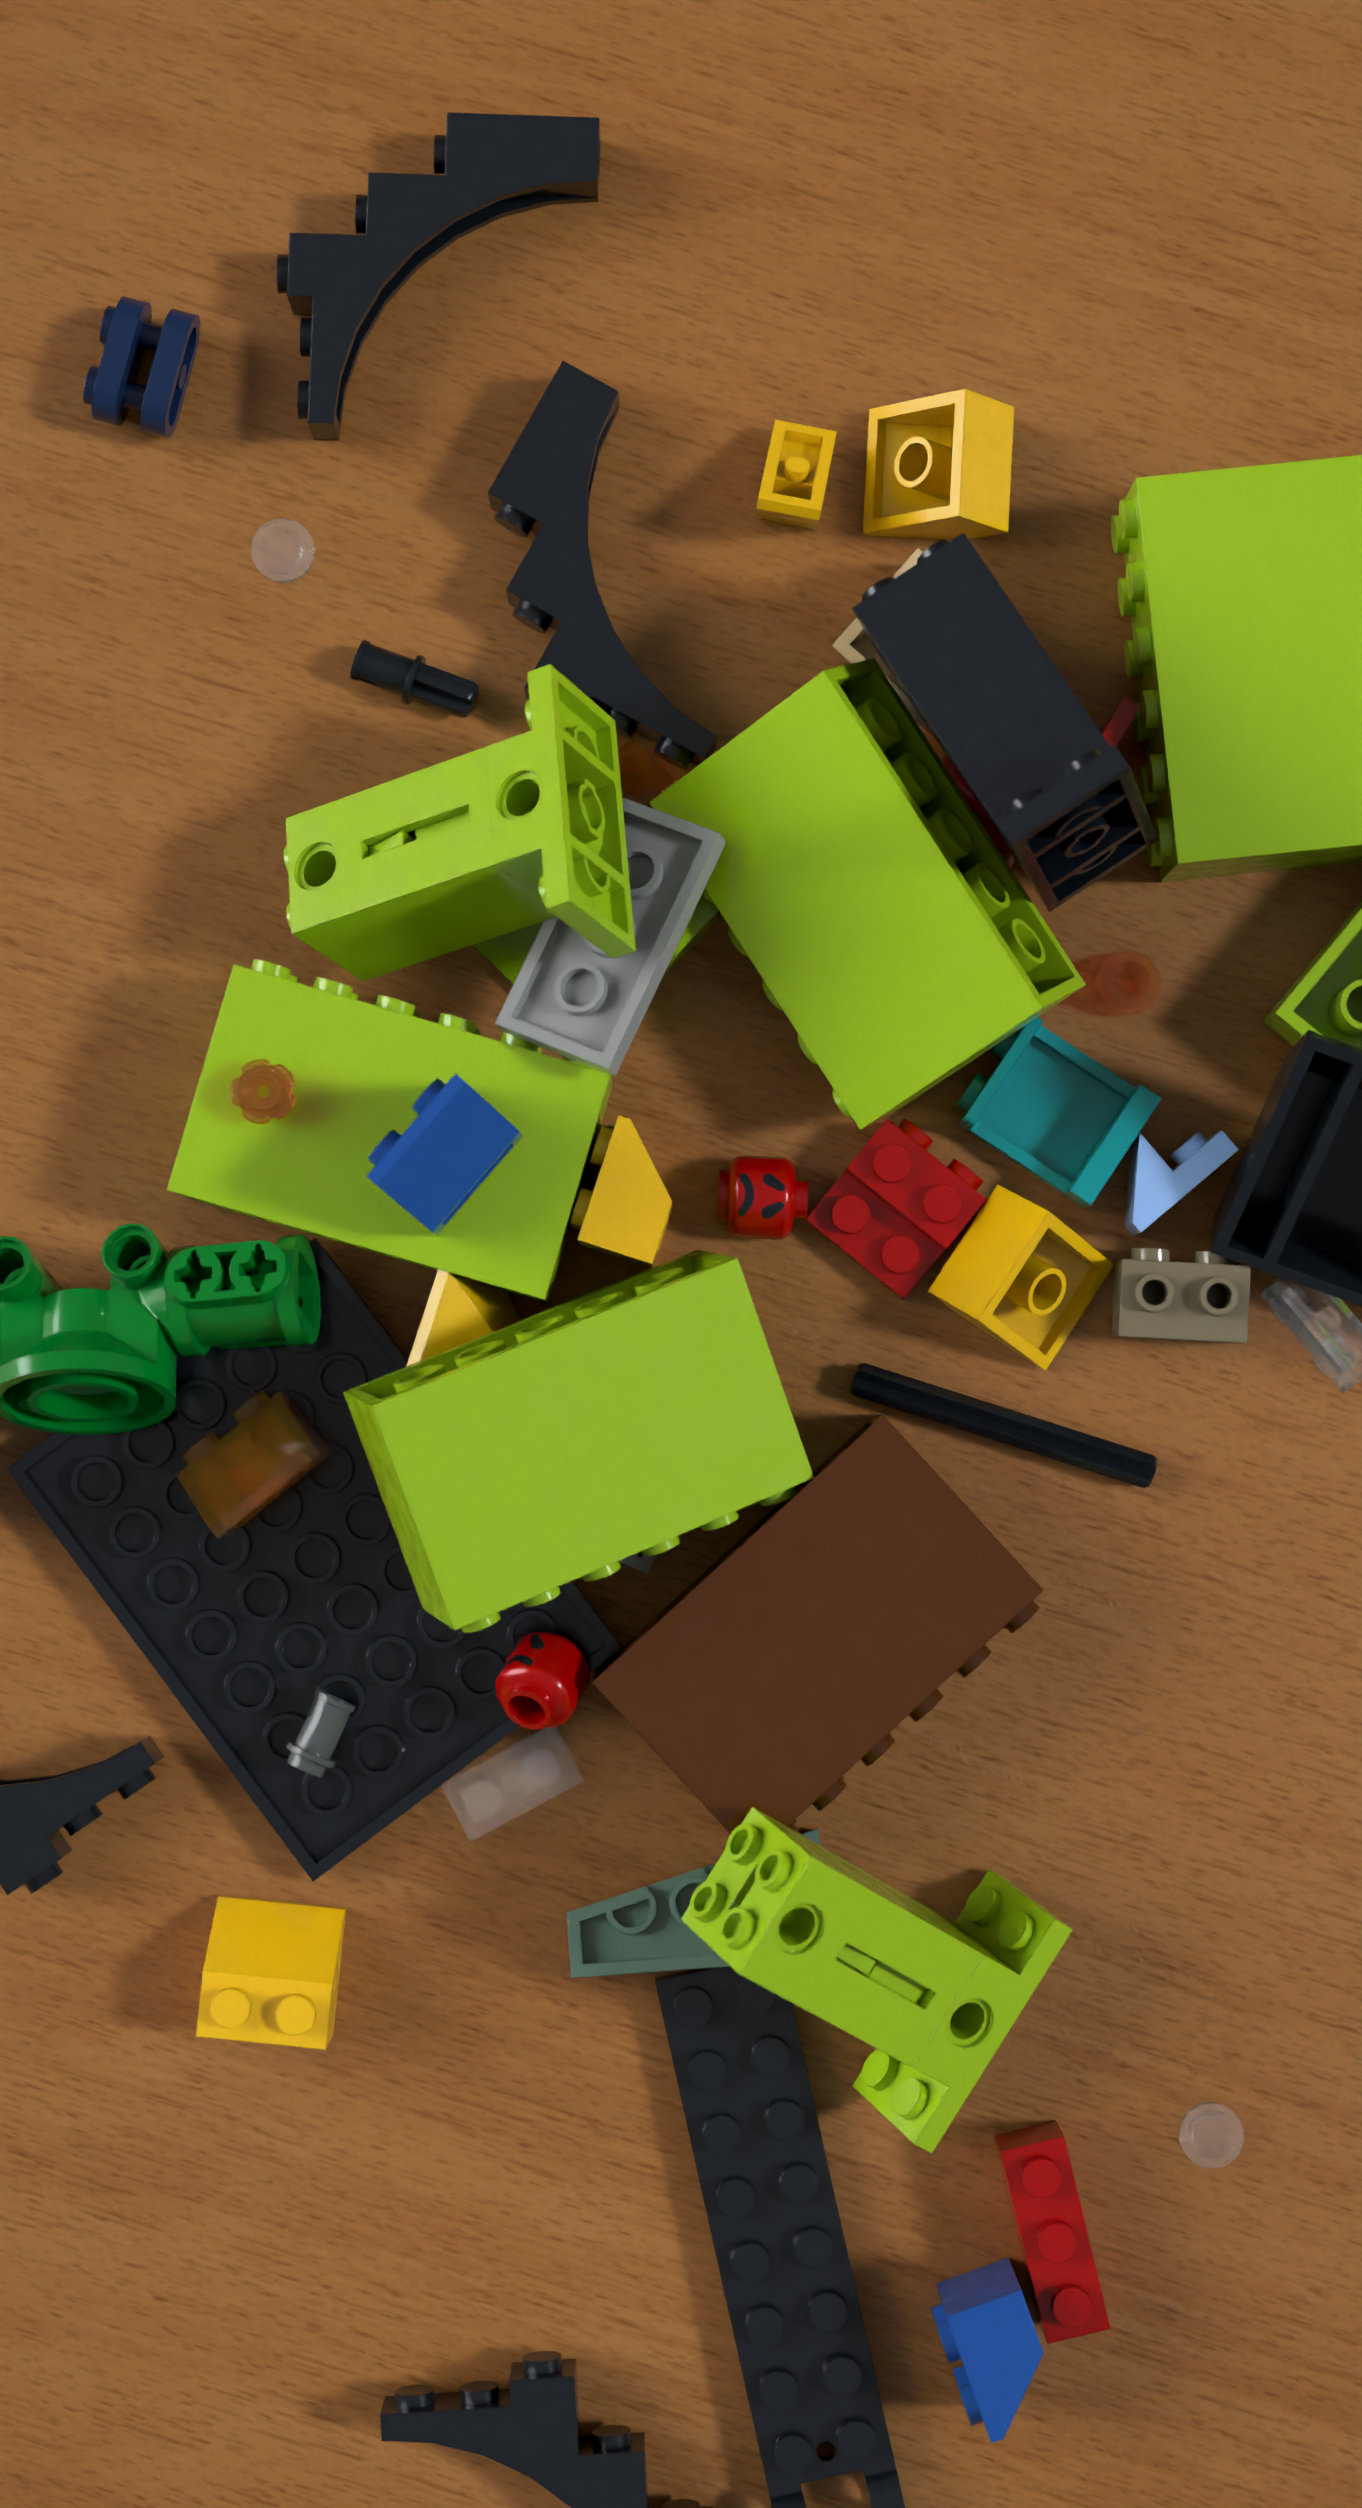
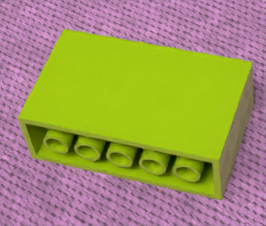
M1362 455L1135 478L1126 498L1120 499L1119 515H1112L1111 539L1114 553H1124L1126 577L1118 579V603L1121 616H1131L1133 640L1125 641V667L1128 679L1137 678L1140 698V703H1135L1140 707L1131 722L1134 740L1144 741L1147 762L1146 765L1139 766L1138 787L1144 804L1151 803L1153 827L1158 837V841L1145 849L1148 866H1158L1159 882L1161 883L1362 862Z
M875 658L823 670L649 802L653 809L718 832L726 841L702 895L715 904L728 924V935L733 945L740 953L750 958L763 978V989L770 1002L779 1010L784 1011L798 1033L799 1046L804 1055L812 1063L819 1065L832 1085L833 1098L838 1108L848 1118L853 1119L860 1130L907 1105L1086 985Z
M253 959L251 969L234 964L167 1190L184 1198L432 1270L447 1271L508 1292L549 1303L571 1230V1217L585 1182L613 1086L611 1075L565 1056L559 1059L542 1054V1048L538 1045L502 1032L500 1041L480 1036L481 1030L477 1029L478 1024L461 1017L440 1013L438 1023L419 1018L420 1013L414 1011L416 1006L402 1000L378 995L376 1004L373 1005L359 1001V995L352 993V987L333 980L316 977L314 985L311 987L297 983L298 978L290 974V969L271 962ZM456 1073L517 1128L523 1137L436 1236L366 1177L375 1167L368 1160V1157L392 1129H395L402 1135L419 1116L412 1109V1106L435 1079L439 1078L447 1084Z
M701 1250L692 1251L343 1392L423 1609L454 1631L462 1628L464 1633L479 1631L495 1624L500 1620L498 1612L522 1602L524 1607L546 1603L560 1595L559 1586L582 1577L584 1581H594L607 1577L621 1568L620 1560L642 1551L644 1556H652L668 1551L680 1543L678 1535L701 1526L703 1531H710L729 1525L739 1518L737 1510L758 1501L761 1506L783 1502L797 1493L796 1485L814 1478L738 1258Z

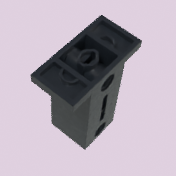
M964 532L951 541L944 539L932 544L921 553L915 566L897 578L887 577L878 581L864 593L862 602L854 606L852 610L872 645L1027 875L1035 892L1049 912L1158 841L1130 766L1115 744L1110 747Z

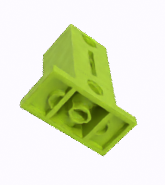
M549 664L527 672L529 700L525 704V716L531 731L286 818L287 846L284 848V862L288 870L290 897L286 915L291 928V934L362 981L555 917L561 919L584 939L590 941L612 959L635 952L636 946L615 720Z
M754 1807L750 1809L742 1824L737 1826L730 1834L724 1852L707 1879L694 1891L690 1905L681 1918L691 1930L741 1976L875 2047L876 2049L866 2059L861 2073L852 2086L913 2144L930 2153H933L1073 1930L1007 1878L990 1868L979 1886L970 1894L966 1906L957 1921L953 1922Z

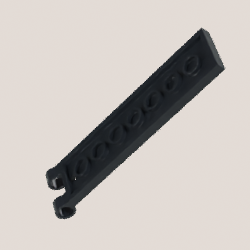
M731 1966L690 1969L655 1977L772 2508H806L801 2484L864 2470L872 2508H905L792 2003L741 1976ZM828 2441L835 2446V2451L831 2456L822 2457L817 2453L816 2449L821 2442Z

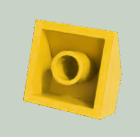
M961 389L869 409L863 534L879 537L953 540L963 532L968 539L1008 533L1014 406L968 389Z
M997 1184L984 1206L977 1213L976 1218L960 1243L942 1267L941 1272L928 1292L962 1318L1046 1371L1114 1264L1051 1212Z
M219 1895L203 1967L196 2037L326 2050L334 2032L346 1907Z

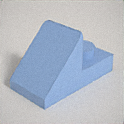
M1222 1130L1211 1135L1208 1139L1198 1131L1170 1155L1177 1163L1171 1169L1139 1133L1130 1148L1124 1226L1132 1235L1144 1231L1239 1149Z

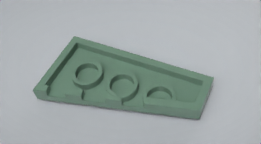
M819 1829L801 1834L820 1845ZM716 1863L567 1912L571 1978L729 1967L728 1963L681 1920L690 1905L694 1891L707 1879Z

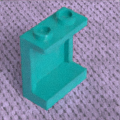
M1037 1017L994 1046L991 1052L1000 1057L1001 1060L988 1079L977 1073L956 1104L966 1111L957 1125L1084 1209L1092 1205L1162 1098L1141 1084L1135 1088L1041 1025L1043 1020Z

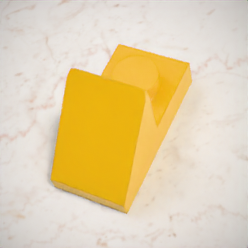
M775 420L756 506V518L809 529H818L837 431Z

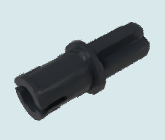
M367 640L361 642L351 667V679L355 681L360 680L401 695L402 703L409 705L412 700L461 718L468 717L478 697L479 687L475 682L425 664L426 658L424 656L418 655L414 660L370 644Z

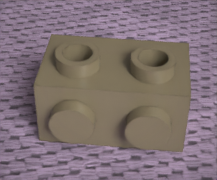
M1132 1248L1131 1259L1114 1261L1111 1337L1228 1344L1247 1343L1251 1267L1233 1265V1260L1211 1253V1251H1196L1195 1263L1170 1262V1250Z

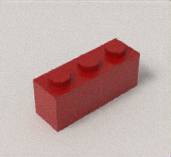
M1055 2120L994 2135L1035 2310L1046 2343L1051 2344L1111 2329L1065 2137L1058 2123Z

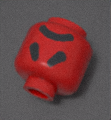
M740 1155L732 1160L729 1170H719L717 1221H726L727 1229L732 1236L737 1238L782 1240L790 1235L794 1218L806 1219L808 1181L796 1180L795 1167L788 1158Z
M548 1632L530 1633L517 1641L497 1676L495 1682L496 1695L506 1715L521 1727L531 1730L556 1728L570 1719L590 1681V1666L584 1654L566 1637Z

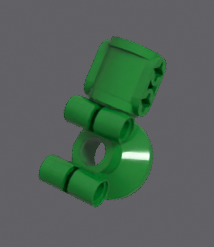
M135 1223L122 1225L108 1235L101 1251L103 1264L111 1274L110 1290L95 1288L63 1289L23 1241L15 1237H0V1416L24 1427L73 1435L114 1434L142 1429L164 1420L175 1409L177 1351L184 1357L204 1356L210 1351V1347L225 1350L285 1344L298 1347L313 1345L318 1338L321 1318L318 1272L312 1248L308 1239L302 1234L282 1236L277 1241V1245L269 1241L256 1240L197 1247L194 1245L174 1247L168 1253L150 1228Z

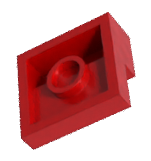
M905 1118L898 1126L888 1119L885 1120L804 1220L902 1300H905L943 1251L949 1247L987 1200L977 1192L983 1181L960 1161L953 1158L946 1167L927 1150L933 1144V1140Z

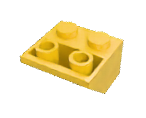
M618 1115L614 1129L601 1127L590 1161L592 1168L598 1169L600 1172L593 1191L581 1188L570 1225H572L571 1228L580 1230L577 1240L581 1246L653 1268L672 1211L673 1202L631 1119Z

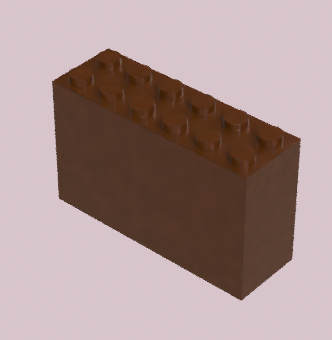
M875 1414L812 1472L813 1479L799 1484L796 1487L797 1493L793 1497L777 1504L594 1673L592 1683L730 1834L737 1826L742 1824L752 1807L798 1832L799 1828L795 1823L797 1822L796 1818L811 1804L818 1811L830 1804L847 1786V1783L843 1780V1775L859 1760L866 1766H869L881 1757L895 1742L890 1731L908 1715L914 1722L924 1717L943 1698L944 1695L937 1689L954 1672L959 1673L963 1678L973 1672L991 1654L992 1651L986 1646V1643L1002 1628L1007 1629L1010 1633L1015 1632L1040 1608L1034 1601L1043 1591L1040 1585L884 1415Z

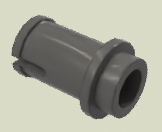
M317 1690L315 1700L296 1742L289 1741L286 1748L291 1751L287 1760L288 1764L308 1774L322 1778L327 1767L334 1768L336 1762L331 1759V1756L355 1706L334 1695Z

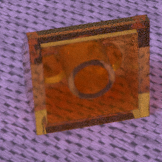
M264 1391L259 1392L233 1414L234 1418L239 1422L235 1428L220 1440L213 1432L209 1433L182 1456L189 1465L176 1476L217 1539L234 1534L333 1452L285 1392H277L270 1399Z

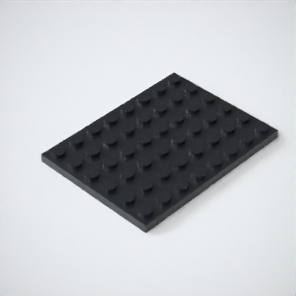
M317 1238L309 1242L317 1267L321 1301L320 1330L317 1341L313 1345L292 1347L290 1344L233 1350L210 1347V1351L207 1354L195 1357H184L177 1351L176 1406L167 1418L154 1425L122 1433L102 1435L53 1433L7 1468L9 1474L312 1881H315L520 1726L506 1715L496 1695L495 1686L497 1676L520 1638L530 1633L541 1632L566 1637L584 1654L590 1666V1672L623 1648L574 1581L559 1586L561 1593L556 1598L532 1607H524L522 1602L498 1612L500 1620L495 1624L471 1633H464L462 1628L454 1631L423 1609L343 1394L344 1391L406 1367L408 1359ZM317 1690L334 1695L355 1706L331 1756V1759L336 1762L334 1768L327 1767L322 1778L308 1774L288 1764L287 1760L291 1751L286 1748L289 1741L296 1742L315 1700Z

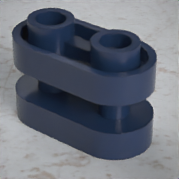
M123 296L116 307L108 306L104 312L100 328V342L105 344L99 367L92 366L88 371L84 385L83 401L84 404L91 405L94 420L118 426L123 424L129 409L141 411L140 423L142 432L170 438L178 422L197 353L200 337V317L196 314L171 309L163 326L151 323L152 308L149 302ZM150 349L156 351L147 386L136 384L145 350Z

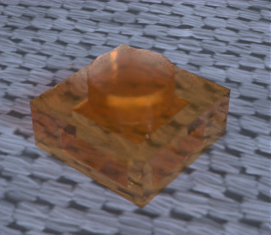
M632 739L618 748L622 797L652 808L649 802L676 783V779Z

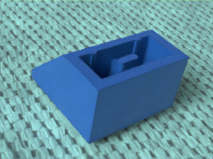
M456 1073L447 1084L439 1078L435 1079L412 1106V1109L419 1116L402 1135L395 1129H392L368 1157V1160L375 1167L366 1177L436 1236L523 1137L517 1128Z
M1009 2257L936 2283L942 2304L931 2307L949 2363L962 2359L963 2365L954 2368L953 2372L970 2424L974 2426L984 2422L991 2443L1004 2439L1044 2354Z

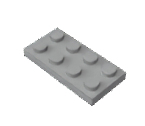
M623 797L636 951L612 959L558 917L544 921L495 1022L505 1033L615 1077L726 844V841L718 832Z

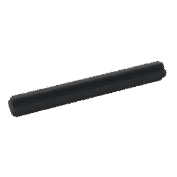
M867 1363L858 1364L850 1384V1393L853 1396L1138 1487H1149L1154 1478L1157 1458L1152 1454Z

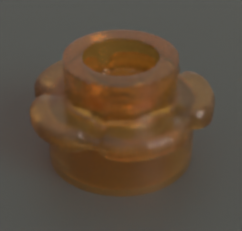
M256 1059L245 1064L241 1071L242 1075L235 1078L231 1085L233 1104L241 1107L243 1117L255 1124H267L271 1119H282L288 1115L295 1104V1096L292 1094L295 1080L291 1072L282 1064L271 1065L266 1059ZM262 1085H266L270 1089L269 1095L265 1098L259 1097L257 1093L258 1088Z

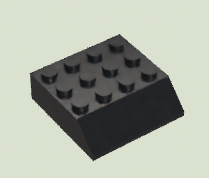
M1308 1030L1286 1055L1215 1213L1211 1253L1362 1306V1049Z

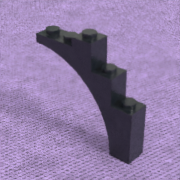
M447 112L446 135H435L434 174L442 175L368 173L367 195L357 194L355 205L356 233L366 235L289 233V254H279L277 259L278 293L287 294L293 315L312 316V318H301L300 353L301 357H310L309 380H299L297 410L299 419H308V425L314 440L339 441L345 394L361 347L386 304L421 266L457 239L502 217L548 205L599 201L601 144L599 118Z
M562 361L488 491L490 507L497 512L494 519L499 524L522 537H527L530 531L537 534L506 589L508 603L515 607L512 615L529 628L543 634L546 633L549 627L556 630L535 669L551 664L615 720L617 734L631 739L635 732L657 744L653 751L659 757L676 767L686 770L690 763L698 766L713 754L716 749L717 736L675 708L641 673L612 627L595 584L589 551V499L599 454L619 411V393L614 388ZM527 681V683H526L524 689H525L526 699H527V701H528V700H529V688H528V681Z
M151 1736L106 1760L62 1774L12 1780L0 1779V1885L7 1895L23 1884L32 1894L64 1872L57 1861L71 1852L72 1849L59 1831V1828L64 1826L68 1834L72 1836L103 1815L96 1804L103 1798L117 1790L125 1800L156 1779L149 1767L164 1756Z
M555 2351L528 2353L523 2356V2362H512L509 2378L510 2389H499L498 2383L493 2381H474L461 2385L460 2392L434 2393L432 2386L410 2385L398 2388L395 2391V2396H385L380 2413L382 2441L435 2443L484 2455L529 2476L571 2508H649L645 2433H631V2429L623 2425H607L592 2430V2436H580L576 2359H562L561 2353ZM677 2499L663 2503L661 2508H713V2506L700 2507L698 2501Z

